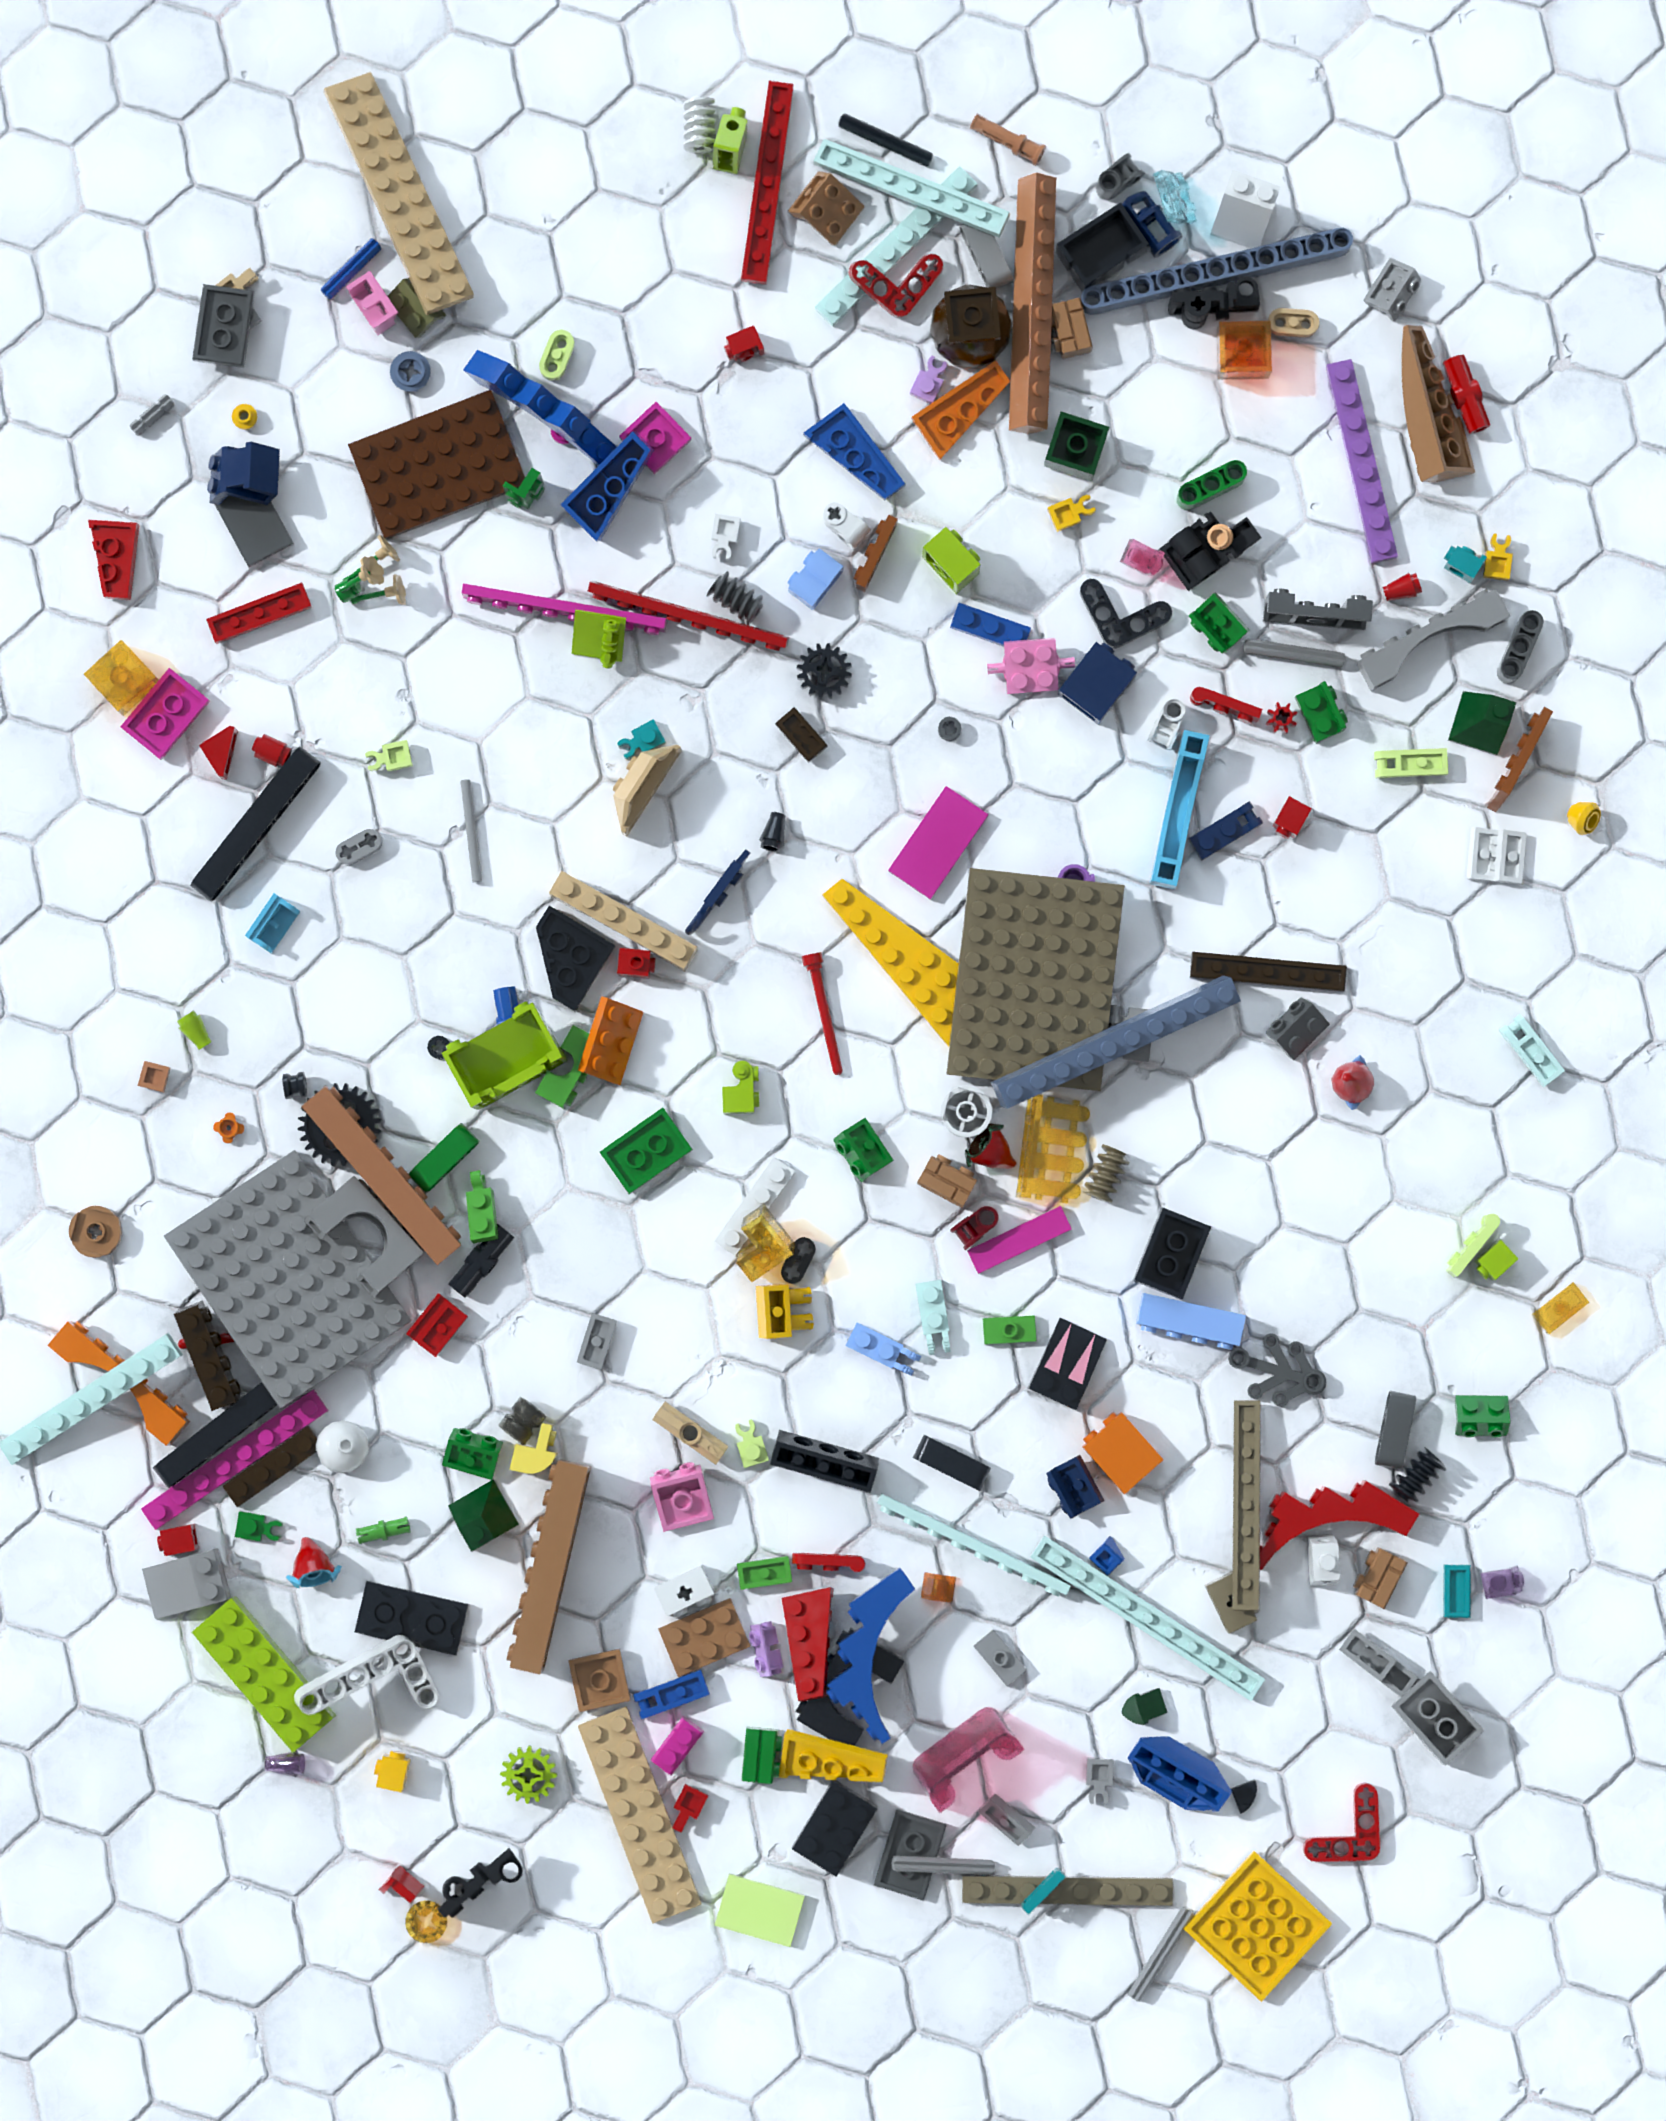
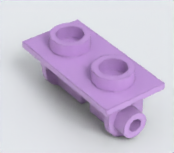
M772 1621L750 1625L749 1639L755 1649L756 1657L754 1663L757 1672L760 1673V1677H769L782 1673L783 1663L780 1649L770 1650L771 1645L779 1644L776 1627L772 1626Z

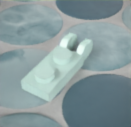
M941 1280L916 1283L923 1335H926L929 1355H935V1344L932 1340V1334L942 1332V1346L945 1353L951 1352L948 1337L949 1325Z

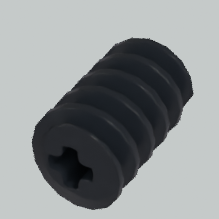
M1426 1447L1424 1448L1427 1454L1421 1451L1417 1452L1420 1461L1410 1460L1413 1469L1404 1466L1403 1471L1406 1477L1400 1474L1396 1475L1399 1484L1389 1483V1486L1407 1503H1409V1500L1419 1501L1415 1494L1416 1492L1423 1495L1426 1493L1422 1487L1423 1484L1430 1487L1433 1486L1429 1478H1440L1436 1471L1437 1469L1447 1470L1442 1461Z

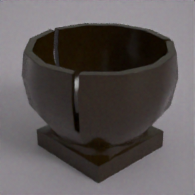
M969 284L944 292L943 299L933 309L930 334L937 352L954 366L976 369L994 362L1005 350L1010 342L1012 321L1004 301L996 295V287H982Z

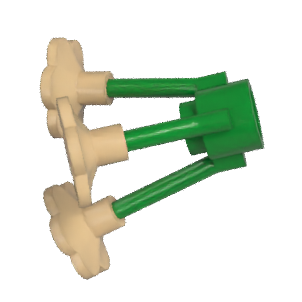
M379 535L377 538L381 543V548L375 552V556L362 557L360 559L362 566L335 585V592L343 603L351 600L353 604H356L363 600L381 596H396L398 604H406L405 587L401 576L397 574L393 575V586L385 587L381 591L359 595L362 591L360 581L368 580L372 585L384 583V569L377 563L378 560L382 561L389 556L397 562L400 561L397 552L386 538Z

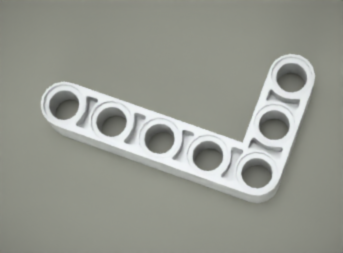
M397 1635L301 1686L296 1691L294 1700L303 1713L312 1715L397 1669L411 1698L421 1708H433L438 1702L439 1694L416 1646L406 1636ZM401 1644H407V1651L404 1654L398 1655V1647ZM383 1656L384 1663L380 1667H374L375 1659ZM412 1667H419V1672L416 1676L408 1677V1672ZM361 1669L360 1677L350 1680L351 1672ZM337 1682L338 1686L334 1692H326L328 1684ZM425 1689H430L429 1696L424 1700H420V1693ZM307 1695H314V1700L310 1705H303V1699Z

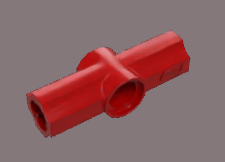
M1456 355L1443 361L1442 364L1451 385L1450 392L1454 405L1457 409H1460L1468 433L1475 434L1489 428L1491 424L1482 403V391L1478 381L1473 379L1465 355Z

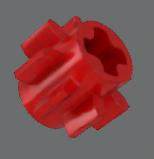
M1277 702L1275 704V711L1271 709L1267 711V714L1272 717L1266 722V725L1272 724L1274 734L1278 730H1283V733L1286 735L1288 733V726L1296 727L1297 723L1292 721V719L1298 712H1291L1289 709L1290 703L1286 707H1281L1280 703ZM1279 713H1281L1282 716H1287V719L1284 722V724L1281 720H1276Z

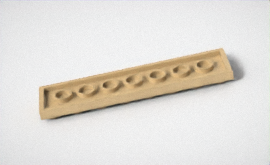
M627 1706L577 1725L652 1924L701 1905L700 1897L675 1831L672 1828L673 1826Z

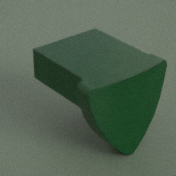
M1154 1688L1144 1693H1136L1130 1696L1124 1703L1121 1711L1126 1719L1138 1725H1146L1149 1723V1720L1168 1713L1160 1688Z

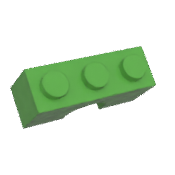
M574 1025L571 1027L560 1048L572 1055L574 1060L573 1068L566 1075H556L547 1070L535 1092L537 1095L562 1109H565L566 1105L571 1106L578 1094L575 1092L579 1082L583 1084L588 1077V1074L578 1071L589 1033Z

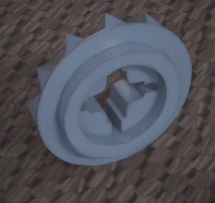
M406 351L394 358L390 366L392 382L397 388L405 392H417L426 386L431 377L429 362L418 352ZM413 362L414 370L419 374L412 375L408 382L407 374L403 371L409 370Z

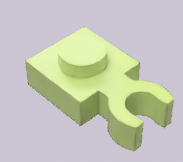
M407 740L382 745L383 753L376 751L365 753L366 758L375 757L377 759L375 765L368 766L369 771H377L382 765H386L388 772L413 766Z
M752 1419L748 1420L750 1429L747 1432H743L740 1429L739 1423L735 1425L736 1432L744 1440L737 1443L744 1468L769 1461L762 1435L758 1437L753 1435L755 1423Z

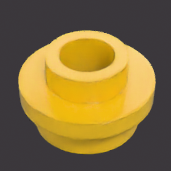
M240 404L234 408L232 421L237 428L247 430L252 428L257 422V412L251 405ZM247 412L249 414L248 418L241 420V413Z

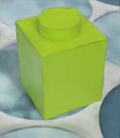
M1497 1240L1474 1262L1478 1265L1476 1268L1477 1272L1485 1280L1488 1278L1496 1280L1518 1258L1502 1240Z

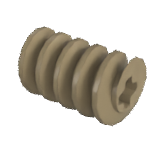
M1102 1144L1101 1148L1106 1154L1098 1153L1097 1158L1102 1163L1093 1164L1098 1173H1089L1088 1176L1094 1182H1085L1084 1186L1089 1192L1083 1193L1100 1201L1112 1203L1113 1200L1108 1196V1193H1117L1112 1184H1121L1122 1181L1116 1175L1125 1174L1126 1172L1120 1166L1121 1164L1129 1165L1130 1162L1125 1158L1126 1153Z

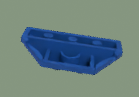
M1170 1736L1140 1737L1127 1757L1141 1784L1185 1810H1211L1212 1812H1219L1232 1793V1790L1214 1762Z

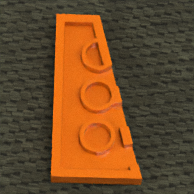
M997 360L911 417L939 461L1010 383L1009 378Z

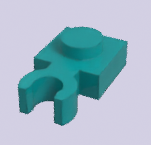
M654 719L631 731L634 738L621 739L617 745L619 748L623 745L631 747L630 751L623 755L625 759H630L635 755L636 750L640 749L642 752L653 750L665 744L666 741Z

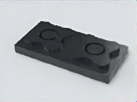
M366 1581L354 1632L385 1640L397 1635H404L416 1647L456 1656L469 1604Z

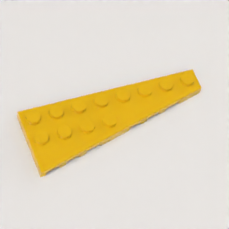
M844 879L839 880L822 896L949 1047L959 963Z

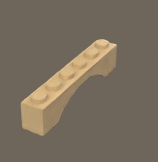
M562 870L549 891L550 896L611 928L686 972L698 950L697 946Z

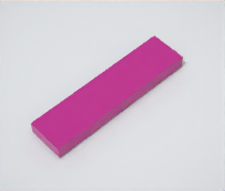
M1059 1206L967 1250L979 1274L1072 1228L1062 1207Z

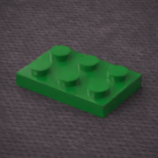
M662 1107L602 1149L600 1154L630 1195L693 1149Z

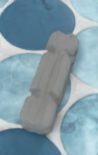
M167 394L160 397L157 404L153 403L140 415L139 420L135 419L130 424V428L136 435L140 436L143 434L147 426L151 427L164 415L165 410L169 411L175 405Z

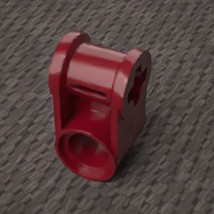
M983 1206L952 1227L950 1232L957 1235L964 1245L963 1249L967 1250L997 1225L999 1215L993 1207ZM985 1210H990L995 1215V1220L990 1225H984L980 1221V1214ZM962 1228H964V1229L967 1231V1233L970 1235V1237H971L970 1239H969V1238L967 1237V1235L963 1232Z

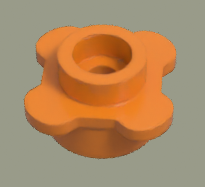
M231 1112L226 1113L225 1118L215 1122L213 1125L214 1131L223 1137L222 1140L225 1143H232L233 1138L238 1134H242L245 1130L244 1125L239 1124L235 1119V1114ZM230 1125L231 1130H227V1126Z

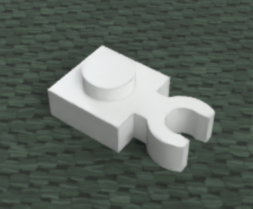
M715 513L711 540L718 541V544L712 549L713 559H716L719 550L726 551V561L731 559L732 553L729 543L737 544L740 517Z

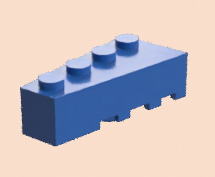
M632 431L560 504L596 542L602 540L654 449L637 432Z

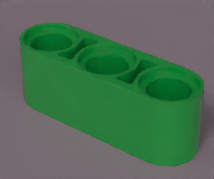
M1232 460L1183 484L1176 498L1178 506L1183 510L1189 511L1243 484L1247 475L1246 465L1240 460ZM1230 469H1237L1241 473V477L1239 479H1232L1228 475V471ZM1214 480L1218 484V489L1214 491L1207 489L1205 482ZM1190 491L1195 495L1196 499L1192 502H1187L1183 499L1182 493Z
M460 1123L409 1172L411 1179L427 1194L480 1141L463 1123Z

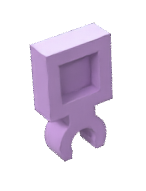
M933 355L928 359V372L920 369L909 395L929 404L935 401L943 384V380L938 378V375L943 374L947 368L946 361L942 363L940 368L933 367L932 364L935 360Z

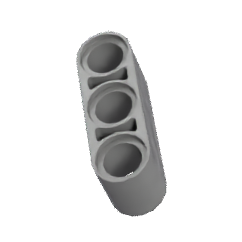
M959 225L962 237L986 287H996L998 289L1013 282L1012 273L995 237L968 225Z

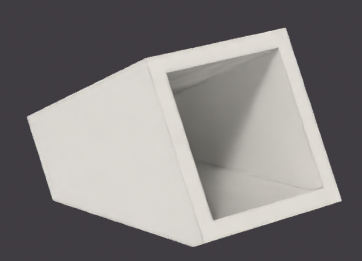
M1232 170L1210 235L1248 248L1259 247L1281 186Z

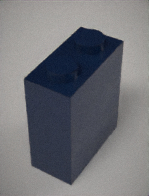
M1095 642L1058 690V695L1099 725L1136 677L1137 672L1134 670L1135 666L1125 658L1120 660L1114 655L1115 651L1106 643L1100 645L1098 642Z

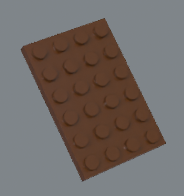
M491 390L348 444L382 535L386 539L505 494L503 489L505 481L518 489L525 479Z

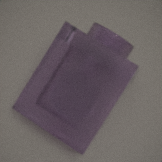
M1518 1566L1480 1573L1486 1599L1516 1595L1523 1591L1524 1576L1519 1571Z

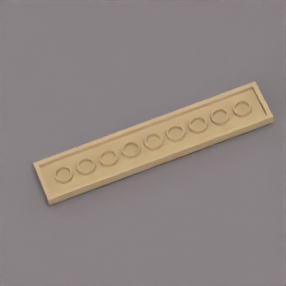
M368 72L324 88V95L425 314L429 315L472 299L474 293L372 73Z

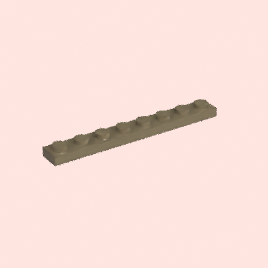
M1234 1400L1233 1611H1260V1400Z
M962 1875V1903L1021 1904L1047 1876ZM1066 1876L1040 1904L1173 1906V1878Z

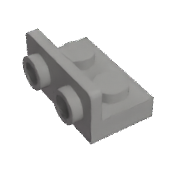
M1389 258L1363 301L1366 305L1386 313L1389 319L1395 322L1399 315L1404 313L1411 296L1418 291L1421 278L1414 267Z

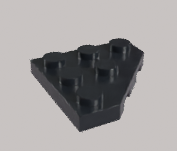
M549 905L538 922L536 931L552 997L576 1012L616 946Z

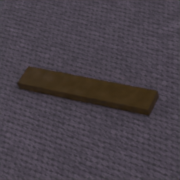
M1192 951L1189 978L1215 980L1221 976L1231 977L1233 982L1345 992L1347 966Z

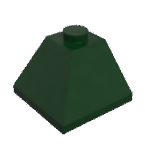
M1463 691L1448 741L1497 756L1510 726L1517 702L1491 694Z
M494 1479L448 1505L455 1523L471 1552L519 1525Z

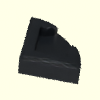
M1255 1779L1230 1788L1240 1814L1247 1811L1255 1800L1257 1793Z

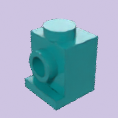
M1451 545L1443 558L1447 561L1444 569L1471 583L1487 557L1482 554L1478 558L1475 556L1476 553L1466 546L1462 548L1457 546L1455 548Z

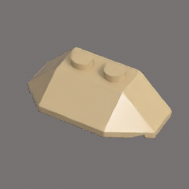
M679 745L644 751L639 754L638 758L633 756L626 767L629 772L624 779L620 777L612 789L615 792L613 797L620 829L624 836H628L682 752Z

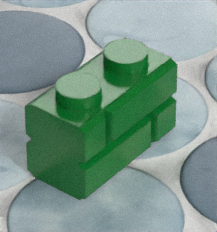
M746 1726L741 1781L773 1784V1778H779L780 1762H775L776 1751L781 1752L782 1736L777 1735L778 1729Z

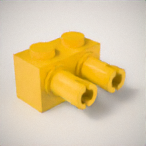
M787 1284L755 1286L759 1338L792 1337V1331L813 1329L814 1323H805V1321L813 1320L812 1313L791 1315L790 1305L811 1304L812 1297H803V1295L812 1294L810 1287L789 1289Z

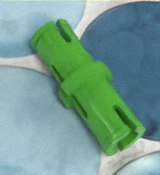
M405 1516L404 1518L387 1522L380 1520L378 1524L356 1528L357 1536L364 1535L358 1538L359 1545L378 1539L385 1541L391 1536L411 1533L410 1525H406L409 1523L408 1517Z

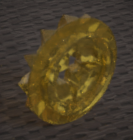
M425 1900L417 1902L409 1909L405 1919V1926L407 1932L414 1940L421 1943H431L438 1940L444 1934L448 1921L447 1917L444 1918L437 1910L440 1907L439 1903ZM433 1912L431 1922L435 1927L428 1925L420 1931L423 1921L419 1916L426 1917Z

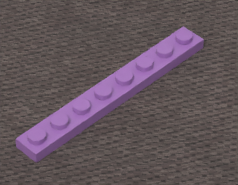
M1352 359L1327 364L1326 371L1371 563L1395 559L1398 557Z

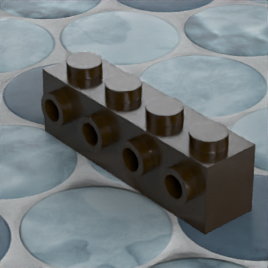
M203 1301L177 1310L174 1313V1317L211 1410L214 1411L237 1402L241 1397V1388L237 1379L233 1378L230 1371L232 1369L229 1357L224 1355L221 1348L222 1340L219 1332L215 1331L211 1321L213 1318L210 1309L204 1305Z

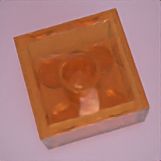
M1271 321L1219 322L1216 329L1218 380L1269 379L1272 372Z

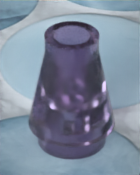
M298 1751L266 1756L265 1770L266 1772H275L292 1777L303 1775L305 1771V1756L298 1753Z

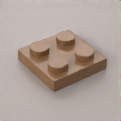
M620 1649L568 1660L579 1712L631 1701Z

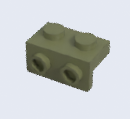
M409 278L402 279L388 294V298L398 311L396 315L415 338L422 337L437 320L444 319L446 316L443 310L429 315L425 314Z

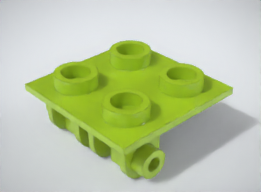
M575 609L571 654L599 658L604 668H612L616 661L622 662L626 617Z

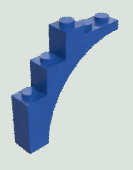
M476 350L464 367L463 371L479 385L504 397L537 418L570 442L596 465L599 466L617 448L575 406L559 400L542 384L524 377L510 363Z
M901 1567L849 1603L851 1609L847 1612L856 1624L861 1622L863 1626L838 1643L841 1649L837 1653L845 1664L850 1662L853 1666L828 1683L830 1689L827 1691L835 1705L840 1702L842 1707L852 1701L854 1705L850 1708L859 1720L865 1719L869 1725L866 1731L874 1742L879 1739L882 1744L891 1739V1736L880 1718L874 1700L871 1680L872 1661L878 1638L887 1619L897 1606L916 1590Z

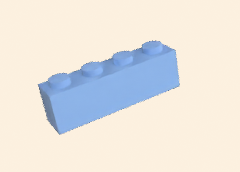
M1142 1293L1136 1324L1141 1325L1140 1330L1156 1333L1157 1329L1166 1330V1336L1181 1339L1182 1334L1192 1336L1193 1342L1207 1344L1208 1340L1218 1342L1217 1347L1232 1350L1233 1345L1240 1346L1246 1315Z

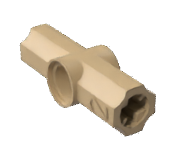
M666 1401L652 1419L715 1465L729 1447ZM689 1425L694 1426L698 1431L697 1438L692 1441L687 1440L683 1435L684 1428Z

